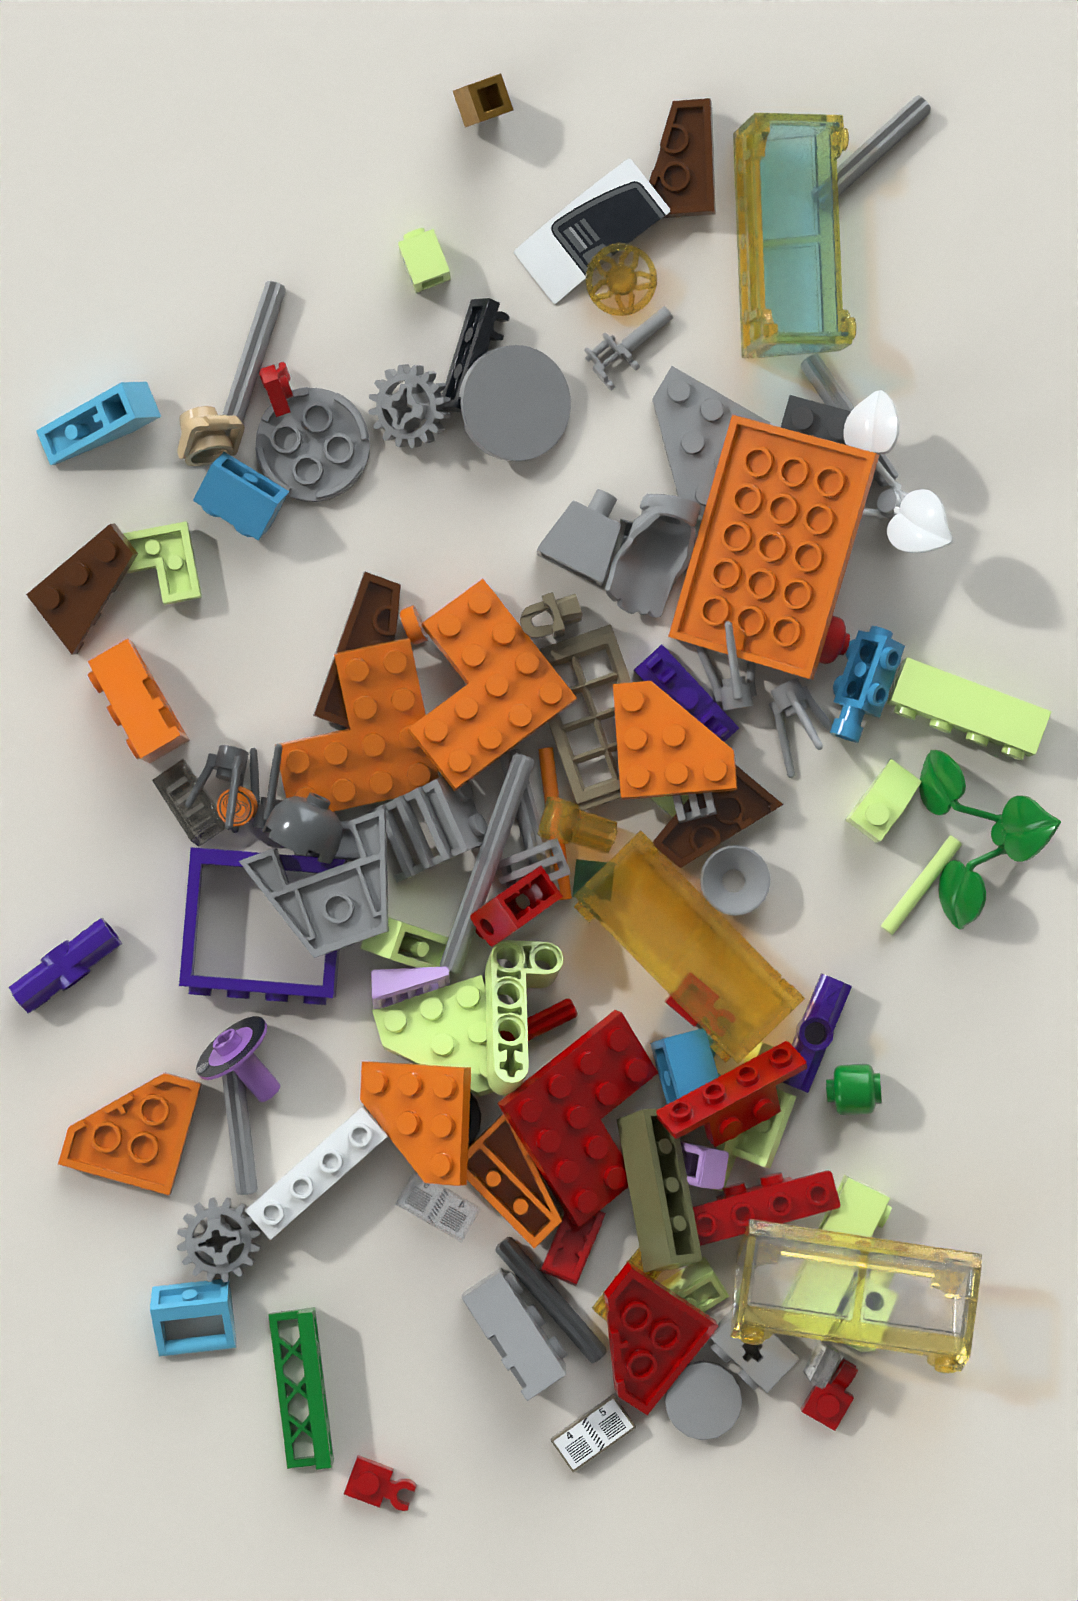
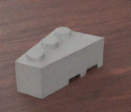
M499 1268L462 1294V1299L487 1339H490L503 1358L501 1361L508 1371L511 1370L523 1388L521 1393L526 1401H529L566 1375V1364L563 1358L568 1355L556 1336L549 1339L541 1328L546 1322L536 1306L532 1304L527 1307L519 1294L524 1289L512 1272L506 1275L502 1268Z

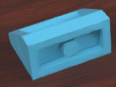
M216 1279L212 1282L199 1281L152 1287L150 1313L159 1357L236 1348V1333L229 1281L223 1282L222 1279ZM222 1315L225 1334L173 1340L166 1339L165 1321Z

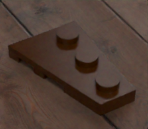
M711 98L672 101L660 142L658 158L649 183L670 208V212L663 218L716 215Z
M115 523L105 527L26 594L71 655L78 654L90 628L97 623L102 614L100 612L110 595L117 590L138 555L137 551Z
M736 765L738 790L712 792L717 814L679 823L676 813L653 840L651 845L677 867L682 868L784 804ZM696 794L699 808H707L704 794ZM689 799L684 803L685 813L692 811Z

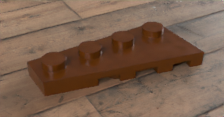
M366 571L363 572L335 653L395 641L401 584ZM333 657L313 716L349 729L335 657Z

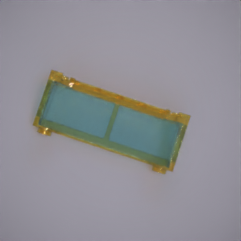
M754 113L733 133L742 358L838 352L851 345L852 340L856 336V320L850 316L847 309H843L837 159L842 151L847 150L849 143L848 129L844 128L843 115Z

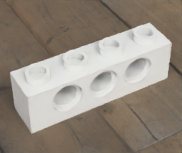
M362 1106L250 1205L245 1212L271 1240L388 1135L367 1108Z

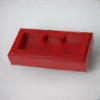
M564 1211L562 1222L557 1228L540 1271L576 1286L606 1213L599 1211L581 1227H577L572 1224Z

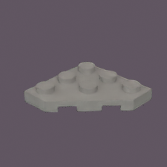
M671 366L655 393L652 402L675 482L677 496L699 504L701 507L699 515L703 517L732 414L770 424V422Z

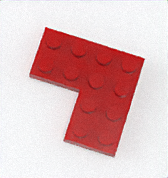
M617 1010L611 1012L524 1081L518 1089L509 1093L497 1103L568 1218L577 1227H581L629 1187L623 1155L601 1119L658 1074L625 1016Z

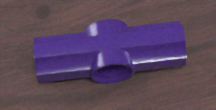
M100 918L70 942L66 940L41 958L40 961L42 963L8 988L18 1004L27 1013H31L50 1000L60 990L65 991L91 972L90 968L121 946L122 943L112 927L104 918Z
M820 974L805 1013L796 1027V1034L791 1044L806 1060L807 1069L783 1081V1083L804 1092H809L825 1051L833 1040L834 1029L852 988L851 985L825 974ZM813 1022L820 1023L825 1032L823 1039L816 1044H810L804 1034L806 1027Z

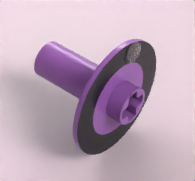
M259 1016L248 1017L233 1024L219 1034L208 1045L198 1060L196 1073L204 1080H212L226 1075L233 1070L260 1102L271 1099L279 1091L280 1083L254 1054V1051L259 1047L267 1032L265 1020Z

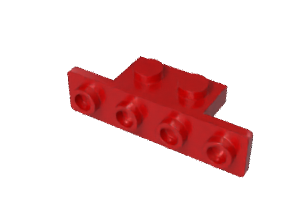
M784 1041L656 1111L657 1118L675 1139L704 1125L707 1139L714 1147H717L781 1112L776 1085L806 1070L807 1062L790 1042Z
M825 1170L792 1179L790 1176L783 1178L782 1172L761 1177V1184L746 1188L745 1182L722 1188L724 1194L716 1196L717 1200L693 1206L700 1246L840 1208L841 1204L832 1172Z

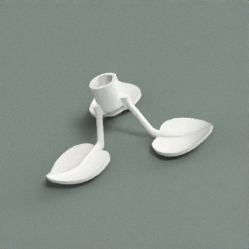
M882 390L875 391L851 411L844 425V441L846 445L879 454H886L893 450L899 437L900 424L896 407L887 393ZM878 460L876 470L890 485V489L883 491L879 495L877 509H864L862 516L886 517L890 519L887 526L889 541L894 547L904 552L924 553L952 544L953 538L940 498L935 493L925 489L915 490L909 494L901 491V484L892 478Z

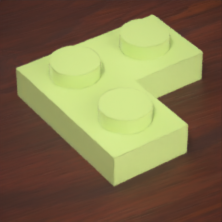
M187 521L123 533L138 553L126 574L156 568L164 605L202 598Z

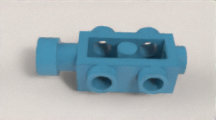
M871 626L869 632L858 630L856 639L850 641L846 651L848 661L844 673L838 676L833 684L835 695L833 702L842 706L839 718L834 719L830 734L859 743L864 729L861 727L864 715L880 718L905 645L891 639L893 635L891 631Z

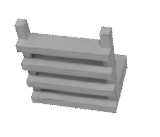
M444 777L437 778L422 787H418L367 812L369 814L383 808L386 809V834L403 871L394 875L397 883L482 845L488 826L483 816L476 809L472 800V789L468 782L454 791ZM413 799H416L440 853L438 856H433L410 803ZM396 807L421 861L416 866L391 811Z

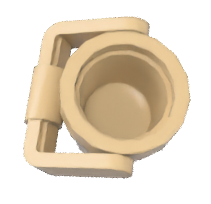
M212 406L196 407L180 415L181 438L177 453L180 459H185L187 465H210L223 452L229 455L237 454L245 429L237 416L218 415L215 407ZM231 429L230 435L228 437L225 433V430Z

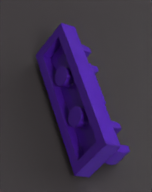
M662 644L634 669V672L642 681H652L722 741L725 742L739 729L733 720Z

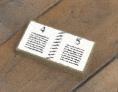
M612 1394L553 1436L551 1442L571 1471L574 1472L635 1429L636 1425L615 1395Z

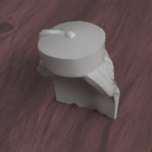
M646 494L643 497L639 507L642 509L641 515L634 520L628 538L613 559L605 587L606 594L612 601H617V605L627 613L634 614L639 612L640 615L648 613L652 618L661 617L670 591L680 575L689 566L695 545V526L701 507L694 501L676 495Z

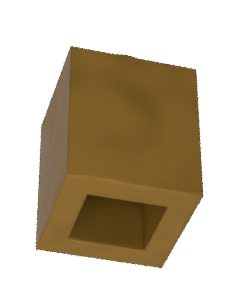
M501 73L453 90L465 127L514 110Z

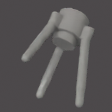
M727 621L725 623L731 678L722 680L723 687L719 683L705 648L695 645L713 688L715 702L722 701L723 710L753 706L752 696L757 695L755 687L756 663L748 661L747 679L745 680V676L740 677L733 626L730 621Z
M798 678L771 690L775 701L769 703L775 717L784 764L789 778H793L795 772L782 712H785L787 718L798 715L817 750H821L823 744L805 709L809 707L829 733L832 727L831 721L812 698L807 686L802 687Z

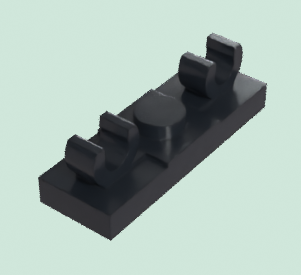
M490 298L471 299L446 379V387L442 392V397L451 398V402L443 405V410L461 412V397H459V393L467 371L479 357L488 352L490 341L503 340L504 335L494 330L495 320L507 322L510 317L507 313L498 311L500 302Z

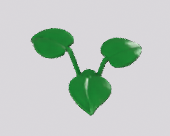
M930 750L922 767L920 775L922 782L919 785L921 800L925 807L935 815H945L952 806L956 811L996 822L991 829V838L998 848L969 861L966 867L959 860L950 861L943 869L939 879L938 891L943 911L950 922L961 930L979 917L986 902L984 881L977 872L973 871L974 868L1004 854H1007L1017 862L1032 859L1048 844L1061 821L1046 812L1035 800L1023 795L1012 797L1005 805L1002 814H993L960 804L958 799L964 795L966 789L962 770L945 752Z

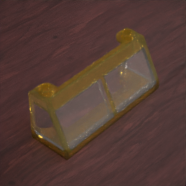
M750 1219L737 1251L730 1338L740 1339L746 1344L758 1345L762 1344L764 1340L769 1339L773 1333L924 1355L927 1356V1363L940 1373L961 1372L971 1355L982 1269V1254Z

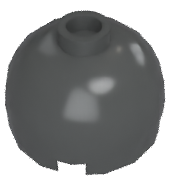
M312 792L309 793L307 798L293 796L281 801L274 807L262 829L263 833L270 832L268 837L285 848L305 857L307 853H312V851L319 853L317 861L329 864L333 862L343 837L340 819L337 814L329 809L331 802Z

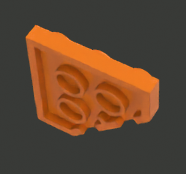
M652 681L613 684L622 800L738 790L735 752L724 741Z
M362 1061L360 1101L424 1183L454 1186L467 1185L471 1067Z
M165 1072L68 1127L58 1165L171 1195L202 1082Z

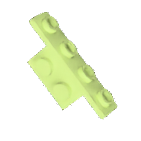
M756 1041L754 1047L750 1048L747 1052L744 1063L770 1050L774 1046ZM777 1089L781 1112L772 1116L769 1120L761 1122L739 1134L736 1138L717 1146L716 1149L729 1153L724 1187H726L736 1156L762 1167L771 1168L797 1096Z

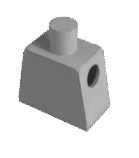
M597 489L588 507L573 500L540 543L537 555L602 587L621 528V524L608 518L617 498L603 490Z

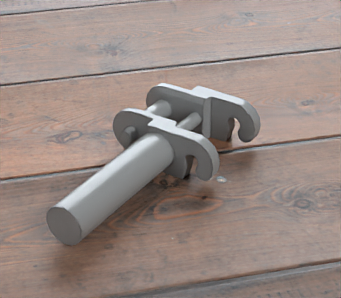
M664 306L624 338L620 345L617 346L614 342L616 340L614 335L609 336L607 333L602 334L604 341L593 350L587 347L584 349L587 354L585 359L588 362L590 360L593 361L595 364L593 371L609 390H613L615 385L612 381L608 380V376L604 372L605 367L616 358L624 357L634 370L640 368L638 362L633 360L631 352L672 320V314ZM610 346L615 353L601 363L597 356Z

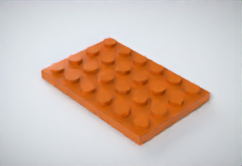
M732 414L668 637L728 655L725 623L730 621L733 626L737 658L814 680L880 455Z

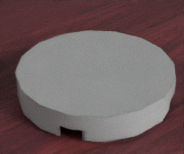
M703 1360L688 1364L666 1392L665 1403L667 1414L675 1428L688 1437L706 1440L718 1438L732 1428L740 1415L742 1397L740 1386L730 1371L718 1363Z

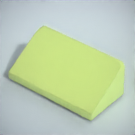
M702 1257L703 1261L688 1265L661 1282V1284L701 1311L706 1312L728 1298L729 1295L706 1258Z

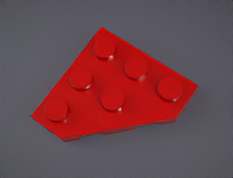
M627 1262L604 1291L614 1389L619 1398L648 1416L719 1325L715 1319Z

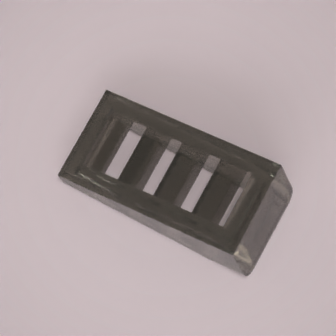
M182 759L152 781L190 841L197 846H201L226 829L225 822L219 817L217 806L204 787L191 808L185 806L186 800L178 804L176 800L190 792L198 780L186 760ZM183 776L187 778L188 781L172 792L169 791L168 787ZM201 802L203 803L204 807L187 817L185 813ZM209 816H211V818L200 824L198 827H194L206 818H208Z

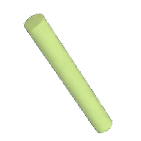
M951 835L948 837L882 923L881 927L891 935L896 932L962 846L960 841Z

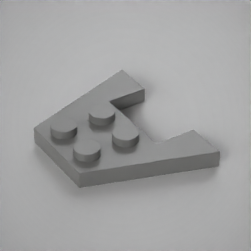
M385 808L348 821L361 858L299 881L289 883L277 848L239 861L314 958L389 931Z

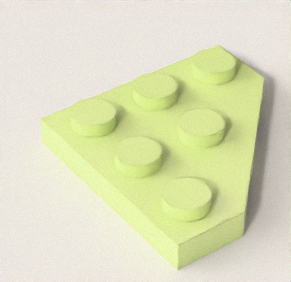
M482 975L405 999L381 1009L372 1010L382 1046L385 1050L397 1056L400 1055L416 1064L471 1067L470 1092L479 1097L494 1092L487 1080L486 992ZM507 1059L503 1070L507 1071L508 1077H513L508 1073L509 1059Z

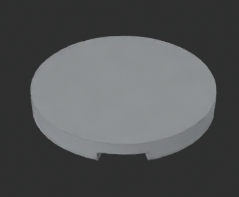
M509 345L490 350L472 364L461 384L459 397H461V413L465 424L464 428L474 444L492 457L506 461H522L536 458L550 450L558 442L566 429L571 410V398L567 381L557 364L537 349L523 345Z
M308 387L292 390L294 397L287 399L290 413L276 417L271 404L261 418L257 430L255 448L258 463L268 479L290 491L287 495L288 497L306 502H320L333 499L349 490L365 470L370 452V439L366 423L355 405L339 393Z

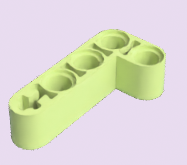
M516 940L501 941L494 946L486 963L487 1080L492 1091L498 1095L507 1096L518 1089L528 1073L527 988H546L555 981L563 965L564 958L562 951L553 943ZM506 959L512 963L513 968H504L499 965L497 960ZM535 961H545L550 965L551 970L539 968ZM498 995H508L513 999L514 1004H504L499 1000ZM499 1031L512 1033L515 1041H505L499 1035ZM509 1058L511 1059L508 1063V1073L513 1077H508L507 1071L503 1070L506 1060Z

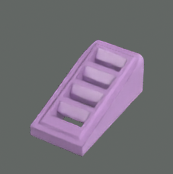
M447 966L371 971L374 1009H381L402 1002L405 999L450 985L449 968Z
M680 1141L688 1184L701 1188L721 1190L724 1187L729 1153L716 1148Z

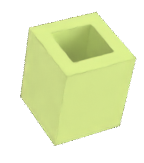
M424 228L415 229L405 234L403 241L398 242L399 251L415 293L451 280L450 270L434 229L426 232Z

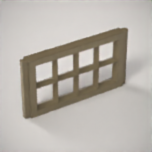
M610 624L539 649L552 667L572 662L579 684L569 688L574 695L583 693L590 713L587 717L566 724L562 723L560 714L548 722L579 812L621 798L619 773L611 753L617 751V741L608 744L601 724L602 720L615 716V708L612 707L597 713L590 693V689L613 681H617V684L631 682ZM606 650L613 672L586 681L579 658ZM593 724L601 747L574 756L566 733ZM604 755L612 778L585 787L577 764Z

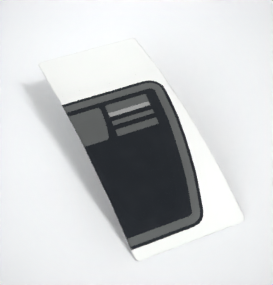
M628 158L538 229L514 250V254L552 303L556 304L612 256L670 212V208L634 162Z

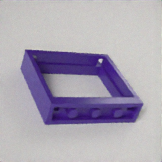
M191 847L179 986L189 987L188 994L211 996L212 989L227 990L226 997L250 999V992L265 993V1000L288 1002V995L304 996L303 1003L326 1005L327 998H336L340 949L325 954L323 985L194 975L203 864L243 867L239 862L240 860L259 853ZM279 854L285 871L321 873L347 863L345 859H334L329 864L317 861L318 857Z

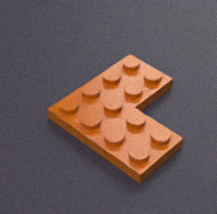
M481 579L422 623V628L467 685L410 726L408 732L454 791L458 790L577 699L530 637L523 632L519 623L484 579Z
M410 638L334 653L350 728L279 743L283 747L280 772L286 798L293 796L307 798L309 793L312 792L328 799L331 802L329 809L333 812L395 799L439 778L437 768L408 732L410 726L426 715Z

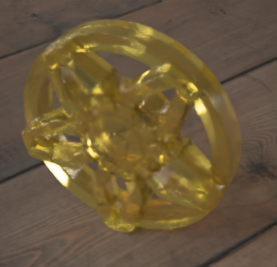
M627 243L611 244L598 251L589 262L585 275L586 289L591 300L602 311L616 316L631 315L643 309L652 299L657 286L656 269L650 257L637 246ZM625 250L620 255L618 264H616L613 258L606 256L614 251ZM630 252H633L632 263L629 266L624 264V260ZM639 256L646 262L650 274L641 270L634 272L638 267ZM604 260L610 263L612 267L605 271L599 261ZM596 267L599 274L606 277V279H601L592 286V276ZM641 276L649 279L650 282L637 284V277ZM602 285H607L609 288L607 292L595 295ZM648 289L645 296L634 305L635 294L633 290L641 291ZM615 294V301L619 308L609 307L600 300L611 298ZM629 295L627 308H625L621 301V296Z

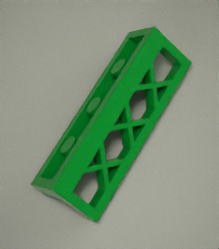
M315 1307L269 1313L287 1469L316 1465V1470L332 1468L334 1455ZM298 1319L300 1337L293 1346L280 1336L278 1321ZM300 1344H301V1352L296 1349ZM281 1345L289 1350L284 1358ZM292 1354L303 1361L304 1377L298 1384L287 1377L284 1372V1364ZM304 1383L306 1384V1391L302 1388ZM286 1384L294 1389L288 1397ZM297 1392L308 1400L309 1415L303 1423L289 1413L288 1404ZM309 1421H310L311 1429L306 1426ZM291 1422L298 1427L293 1436ZM303 1431L312 1438L314 1456L295 1458L293 1442Z

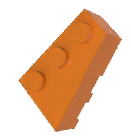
M127 638L88 661L92 671L87 675L98 693L104 691L110 702L107 710L118 727L120 725L123 726L129 737L126 739V742L137 760L140 758L148 763H152L190 741L131 640Z
M502 1113L468 1146L467 1181L535 1249L562 1222V1216L540 1171Z

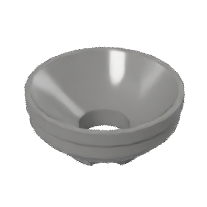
M739 845L727 846L711 854L705 861L700 875V887L704 898L715 910L728 915H743L758 908L765 900L770 887V873L763 858L754 850ZM730 869H736L744 875L745 884L739 892H729L722 884L723 875Z

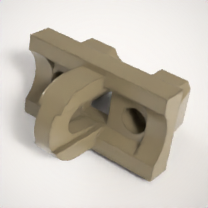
M553 592L542 595L541 602L532 604L523 610L520 618L523 632L535 639L552 635L553 639L564 636L566 626L582 621L583 614L576 594L555 600ZM544 611L548 612L553 619V624L536 627L531 623L534 616Z

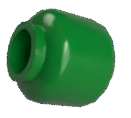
M869 1064L837 1066L834 1070L833 1079H826L827 1103L835 1102L836 1110L840 1115L871 1114L874 1112L876 1104H882L880 1073H874L872 1066Z

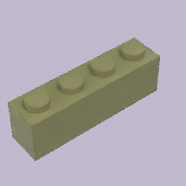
M660 1108L642 1109L617 1119L644 1273L674 1270L703 1261L680 1138H673L659 1121L656 1111Z

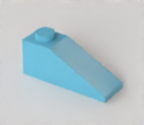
M121 382L41 427L36 432L49 464L56 465L133 433L160 418L161 415L147 382Z

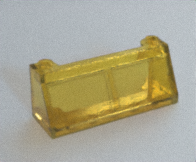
M640 830L574 895L579 901L574 908L589 923L596 919L714 1040L710 1048L725 1063L732 1058L739 1064L805 998L792 984L790 985L784 978H781L782 975L667 860L663 853L660 854L658 852L659 850L654 846V843Z

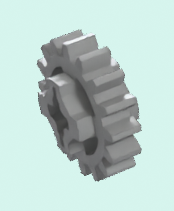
M409 364L398 365L397 371L395 369L384 371L387 381L384 379L376 380L374 384L380 391L378 394H369V399L376 402V407L368 410L369 414L378 415L379 418L373 425L374 429L385 428L386 431L383 439L389 441L396 438L395 443L397 447H405L407 444H409L410 448L421 447L422 441L424 443L435 441L432 432H444L445 428L440 423V420L450 418L451 415L443 410V405L450 403L451 398L442 397L440 393L445 389L446 384H435L434 380L437 373L434 371L424 373V366L413 365L412 368H410ZM400 384L399 391H397L396 393H392L394 389ZM427 419L425 424L419 428L420 421Z
M215 1197L209 1199V1208L207 1209L201 1203L196 1204L194 1208L197 1216L195 1217L187 1213L183 1219L189 1225L188 1228H179L177 1231L178 1235L185 1237V1242L177 1245V1250H187L188 1256L184 1258L182 1263L186 1265L193 1262L196 1265L193 1271L194 1276H197L203 1270L206 1271L208 1282H212L216 1274H220L223 1282H228L230 1271L232 1270L238 1277L242 1276L244 1270L241 1264L244 1263L252 1266L255 1260L249 1253L258 1252L261 1249V1245L253 1242V1238L261 1234V1229H251L252 1218L250 1216L245 1218L242 1215L246 1205L242 1203L236 1209L231 1208V1198L228 1197L224 1200L222 1206H218ZM224 1215L233 1218L241 1227L234 1228L226 1223ZM207 1217L208 1228L205 1233L194 1236L200 1221ZM216 1230H219L221 1236L233 1237L223 1245L222 1249H219L217 1243L206 1242L216 1234ZM244 1243L241 1255L231 1262L230 1251L234 1245ZM204 1251L214 1260V1264L205 1261L198 1252Z

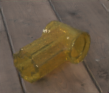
M547 797L537 835L547 840L558 838L559 843L562 844L573 843L607 854L615 843L618 830L617 822L580 810V806L573 802L555 797Z

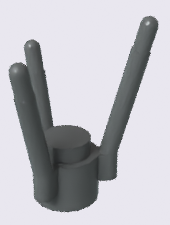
M281 744L275 745L267 797H261V802L257 749H250L251 792L255 795L258 804L253 827L263 829L274 807L283 801L275 799L283 749Z
M220 745L217 755L209 753L206 765L186 800L185 806L187 808L192 807L213 769L217 770L216 777L218 779L230 782L225 828L233 833H237L239 826H233L238 788L243 787L249 753L246 750L229 745Z

